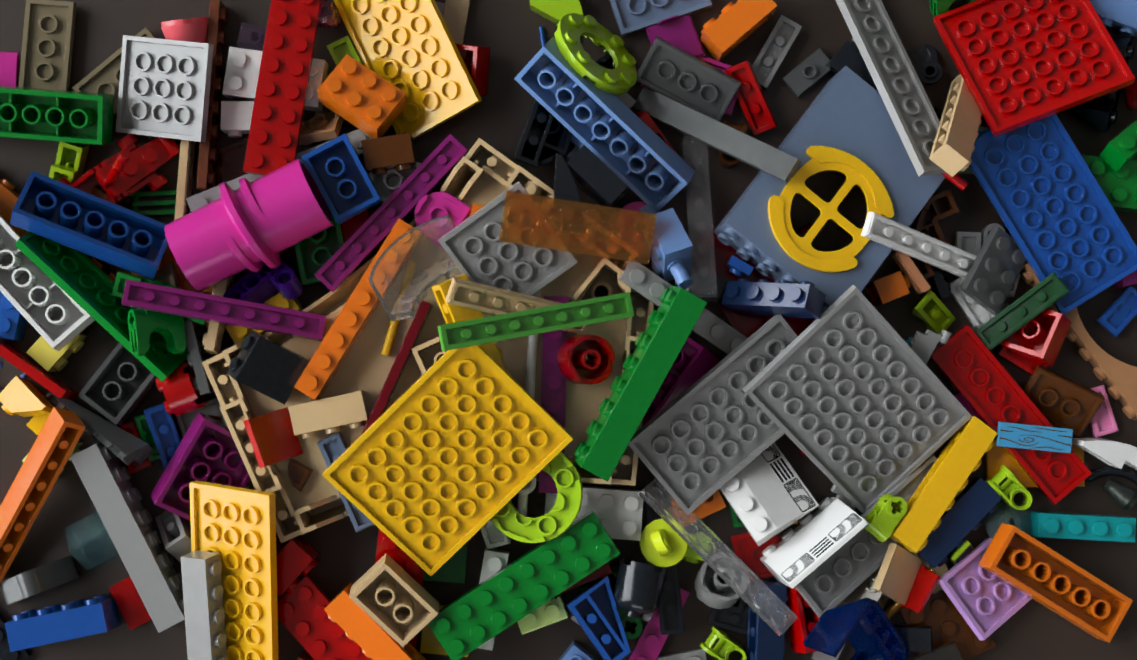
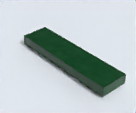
M1053 272L977 329L975 333L991 351L1067 295L1070 290L1058 275Z

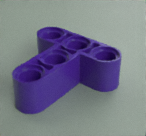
M282 260L280 266L275 269L269 268L262 261L263 267L261 270L255 273L252 271L247 273L229 288L223 297L263 304L276 292L286 299H295L302 293L303 286L294 271Z

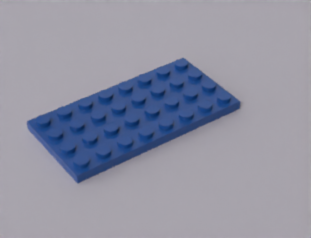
M1056 114L994 137L992 131L989 130L976 138L974 143L975 149L970 158L972 162L969 167L1038 280L1041 282L1055 272L1070 290L1067 295L1054 304L1059 313L1066 314L1137 270V246Z

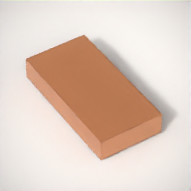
M899 251L891 254L900 270L908 277L910 284L917 294L925 293L931 288L909 255Z

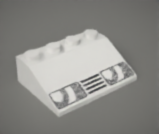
M775 442L719 489L758 547L819 506Z
M829 497L823 499L819 503V509L812 515L808 513L799 520V526L794 530L790 528L781 535V542L776 545L771 544L764 549L760 560L778 582L793 589L868 525L865 519L838 498L831 497L829 499Z

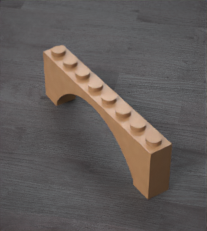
M1026 261L1020 276L1026 284H1031L1032 287H1035L1040 281ZM1054 304L1049 307L1050 310L1058 312ZM1075 307L1064 314L1072 322L1066 337L1071 342H1075L1079 347L1078 353L1080 356L1092 364L1094 367L1093 373L1099 380H1104L1109 387L1107 389L1109 394L1115 400L1120 401L1123 405L1122 411L1129 419L1137 420V367L1119 361L1099 347L1085 329L1078 309Z

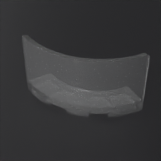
M446 215L429 220L409 230L395 240L375 263L369 276V283L391 321L415 318L419 305L428 295L427 290L435 283L439 284L457 275H462V272L438 241L439 238L455 228L450 216Z

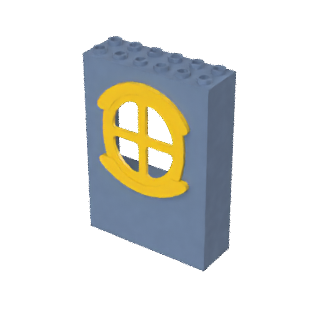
M845 66L828 81L777 148L801 161L789 183L760 170L713 232L718 235L717 239L721 243L733 247L741 259L749 260L756 266L755 269L761 275L769 276L775 283H778L779 280H786L798 284L800 281H808L815 284V288L826 295L822 309L823 313L852 285L861 292L892 251V248L861 236L863 227L861 229L857 228L838 212L839 204L854 185H858L863 190L867 203V214L868 212H874L909 227L945 177L942 174L918 176L879 92ZM822 171H839L846 176V181L830 202H825L805 185L806 179ZM796 193L801 194L820 210V216L804 237H799L795 233L791 223L790 210ZM829 219L836 222L853 237L852 242L848 246L836 251H818L811 245L812 240Z

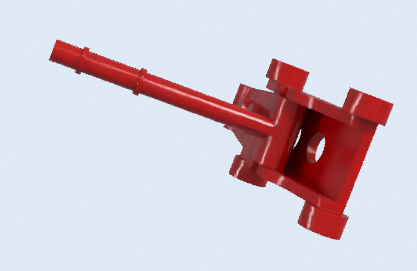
M128 134L117 142L122 149L120 152L102 161L73 183H70L66 177L58 181L89 194H92L95 186L101 185L107 193L102 199L119 205L147 185L153 193L166 186L169 181L164 174L159 176L155 170L180 154V147L174 139L158 137L138 148L136 144L139 140L136 135Z

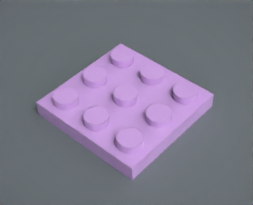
M991 537L986 538L940 577L938 581L941 588L980 641L988 638L1032 599L978 565L992 541Z

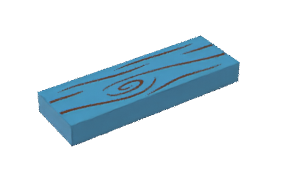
M998 421L996 446L1071 454L1073 429Z

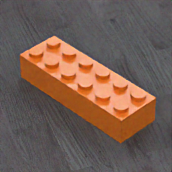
M1001 523L978 564L1091 636L1108 643L1111 642L1133 602L1132 599L1010 524Z

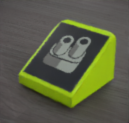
M966 540L960 548L953 549L948 554L949 560L956 565L974 549L971 543Z

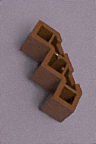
M950 189L930 197L914 219L912 229L947 243L937 221L959 212ZM909 256L925 279L935 275L930 264Z

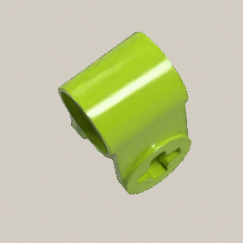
M1004 465L1000 467V471L991 480L987 479L985 481L1009 507L1022 511L1031 506L1032 495ZM1020 492L1023 495V502L1016 505L1014 503V496Z
M892 494L881 496L871 512L864 518L868 523L864 529L880 542L886 541L906 514L907 502L904 498Z
M712 626V632L709 637L699 645L705 652L719 660H731L728 656L734 650L742 653V657L739 660H747L744 647L716 626Z

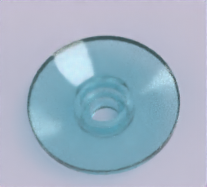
M1001 500L998 502L999 507L992 514H986L985 526L991 539L995 536L1001 523L1010 524V518L1014 520L1017 528L1031 535L1032 521L1027 510L1013 509Z

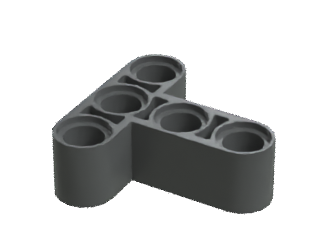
M70 555L1 582L0 587L6 604L9 605L78 579L79 575Z

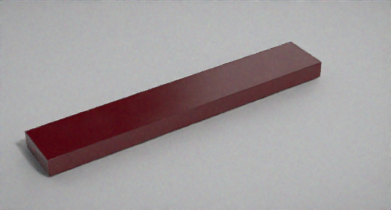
M421 301L362 434L385 412L412 353L411 349L414 348L433 307L432 304Z

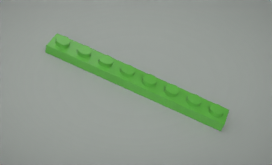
M630 292L444 324L437 326L441 349L442 351L629 318L634 316Z

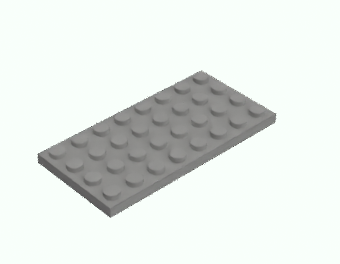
M781 315L773 316L638 430L628 444L687 515L784 434L768 415L743 391V388L798 337Z

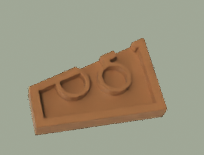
M323 110L315 113V116L310 120L302 121L299 145H310L314 142L330 141L339 137L344 119L333 111L326 114Z

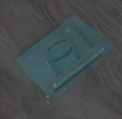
M98 512L65 528L69 552L86 570H90L119 555Z

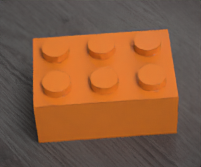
M737 0L735 4L730 2L721 10L722 13L717 20L713 17L704 24L700 41L715 60L721 61L771 18L778 5L773 0Z
M348 54L345 55L317 89L319 103L373 139L382 137L406 107L405 92Z

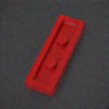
M749 59L725 70L726 74L742 82L736 92V96L754 136L776 127V120Z

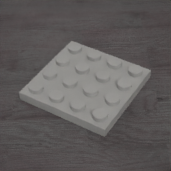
M123 35L116 132L206 142L214 44Z
M520 181L438 239L462 274H466L472 282L530 296L578 263Z

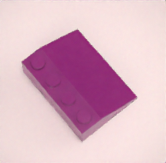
M198 411L150 494L155 505L190 521L189 482L198 480L246 488L251 478L228 426Z

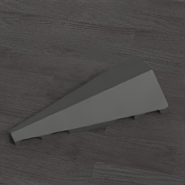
M51 392L45 395L57 408L76 412L86 426L84 431L97 442L100 441L126 465H129L133 460L141 465L153 452L148 443L75 402L60 399Z

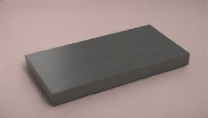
M658 36L641 64L636 80L663 96L719 122L742 83Z

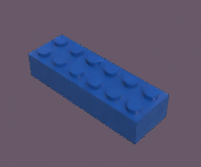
M31 171L12 210L11 225L151 280H154L168 247L164 231L166 224L34 171Z

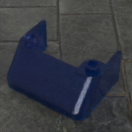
M863 598L826 610L803 642L806 647L835 658L847 640H849L856 651L850 660H907L908 657L906 645L877 601L869 598Z

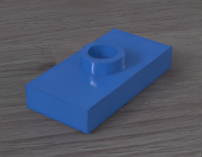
M1131 285L1127 286L1096 320L1113 337H1117L1137 315V290Z

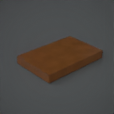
M1039 364L1023 388L1025 394L1051 425L1058 428L1073 429V435L1078 438L1081 437L1105 400L1103 395Z

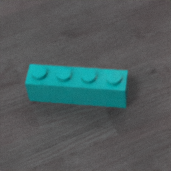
M1031 511L1029 535L1042 538L1135 543L1136 518L1118 515Z

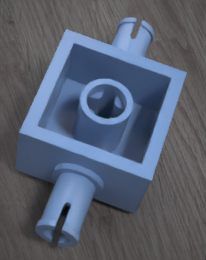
M647 204L640 209V215L645 221V227L643 228L645 241L642 242V248L645 255L650 256L654 273L660 275L666 282L675 279L678 287L683 289L689 288L693 284V280L689 275L691 274L693 245L673 208L657 213L654 205Z

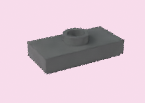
M819 48L783 77L782 80L793 94L798 97L830 71L825 66L829 59Z

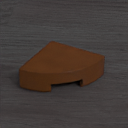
M291 458L288 464L289 478L292 485L301 492L313 469Z

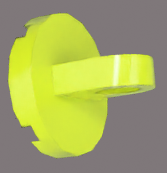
M661 518L653 520L645 527L641 534L640 547L642 554L648 562L659 567H670L684 559L689 546L687 532L681 524L671 519Z

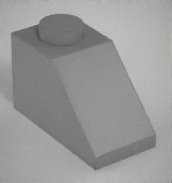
M166 510L155 519L165 549L181 563L180 557L191 552V526L185 518Z

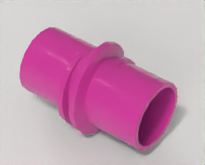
M297 159L251 183L244 177L239 180L240 188L235 191L224 181L219 184L221 198L165 225L164 231L170 250L183 274L197 291H203L247 268L255 273L263 267L262 261L269 268L275 269L281 264V251L334 225L327 204L302 160Z

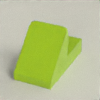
M931 290L911 312L916 317L922 319L932 331L941 334L943 329L946 330L956 319Z

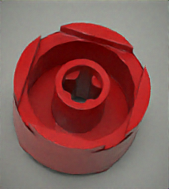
M590 334L577 335L569 338L562 345L557 353V359L561 373L572 383L598 384L610 376L613 370L615 354L612 346L606 339Z
M188 361L182 363L163 382L155 378L158 390L163 392L166 398L164 406L169 415L181 416L207 405V400L202 402L201 396L203 395H200V391H196L194 387L193 377L196 376L194 370L191 371Z

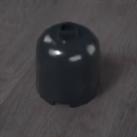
M620 558L613 596L616 605L626 610L625 615L640 618L641 614L653 613L659 606L668 568L661 567V571H656L655 565L634 560L629 565L626 564L627 559Z

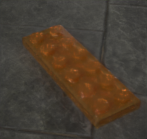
M506 191L499 241L649 264L657 214Z

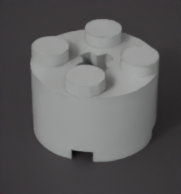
M720 553L707 559L695 578L697 598L707 606L715 609H725L733 606L745 592L748 585V573L742 566V562L735 556Z

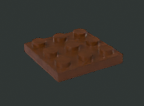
M944 590L931 594L921 614L909 608H901L899 610L905 625L932 626L933 650L932 652H918L921 660H967L996 647L991 635L982 641L977 638Z

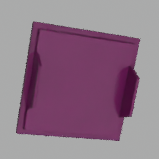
M691 14L680 17L676 15L645 28L651 46L658 36L697 58L706 56Z

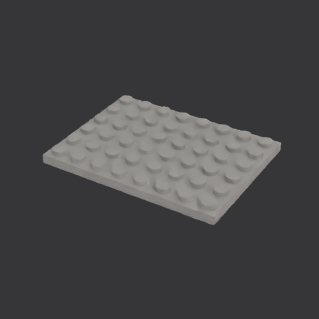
M854 285L821 314L820 319H816L743 388V391L863 514L881 496L887 494L904 481L972 418L971 414Z

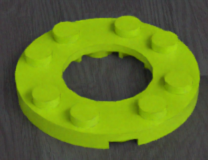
M571 13L565 15L557 23V30L554 33L557 46L568 64L582 78L585 76L589 81L595 83L594 87L614 95L626 93L636 83V60L628 53L623 46L624 41L618 35H613L591 15L584 16ZM580 36H584L586 39L590 37L595 45L599 47L604 46L606 48L604 52L613 58L614 62L612 65H615V68H604L591 59L590 55L581 45Z
M563 452L555 456L542 469L550 474L557 487V499L553 508L544 516L533 518L518 512L510 500L491 518V521L503 534L524 543H541L560 536L574 523L582 505L583 486L576 466Z

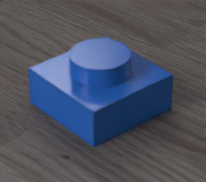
M733 255L726 264L730 268L729 272L738 278L750 276L754 269L753 266Z

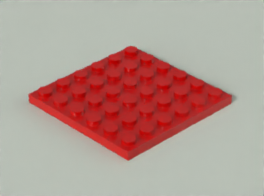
M976 0L933 17V23L994 137L1134 84L1136 79L1090 0Z

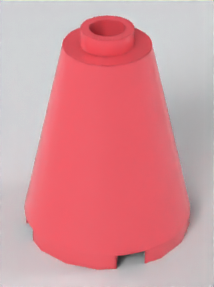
M208 16L160 22L165 39L207 43Z

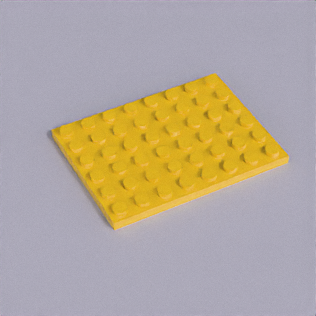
M475 345L446 351L323 472L322 476L427 574L432 576L573 440V436L482 347Z

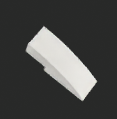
M1086 437L1073 438L1072 444L1109 466L1122 469L1123 465L1126 464L1132 469L1137 470V447L1103 438Z

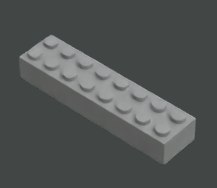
M96 443L71 456L70 459L158 633L185 620L182 576L176 573L171 554L165 552L162 546L161 534L158 530H154L151 524L153 521L152 516L147 509L143 508L140 502L142 500L141 494L136 487L133 488L129 480L131 475L128 469L122 466L118 457L102 443Z

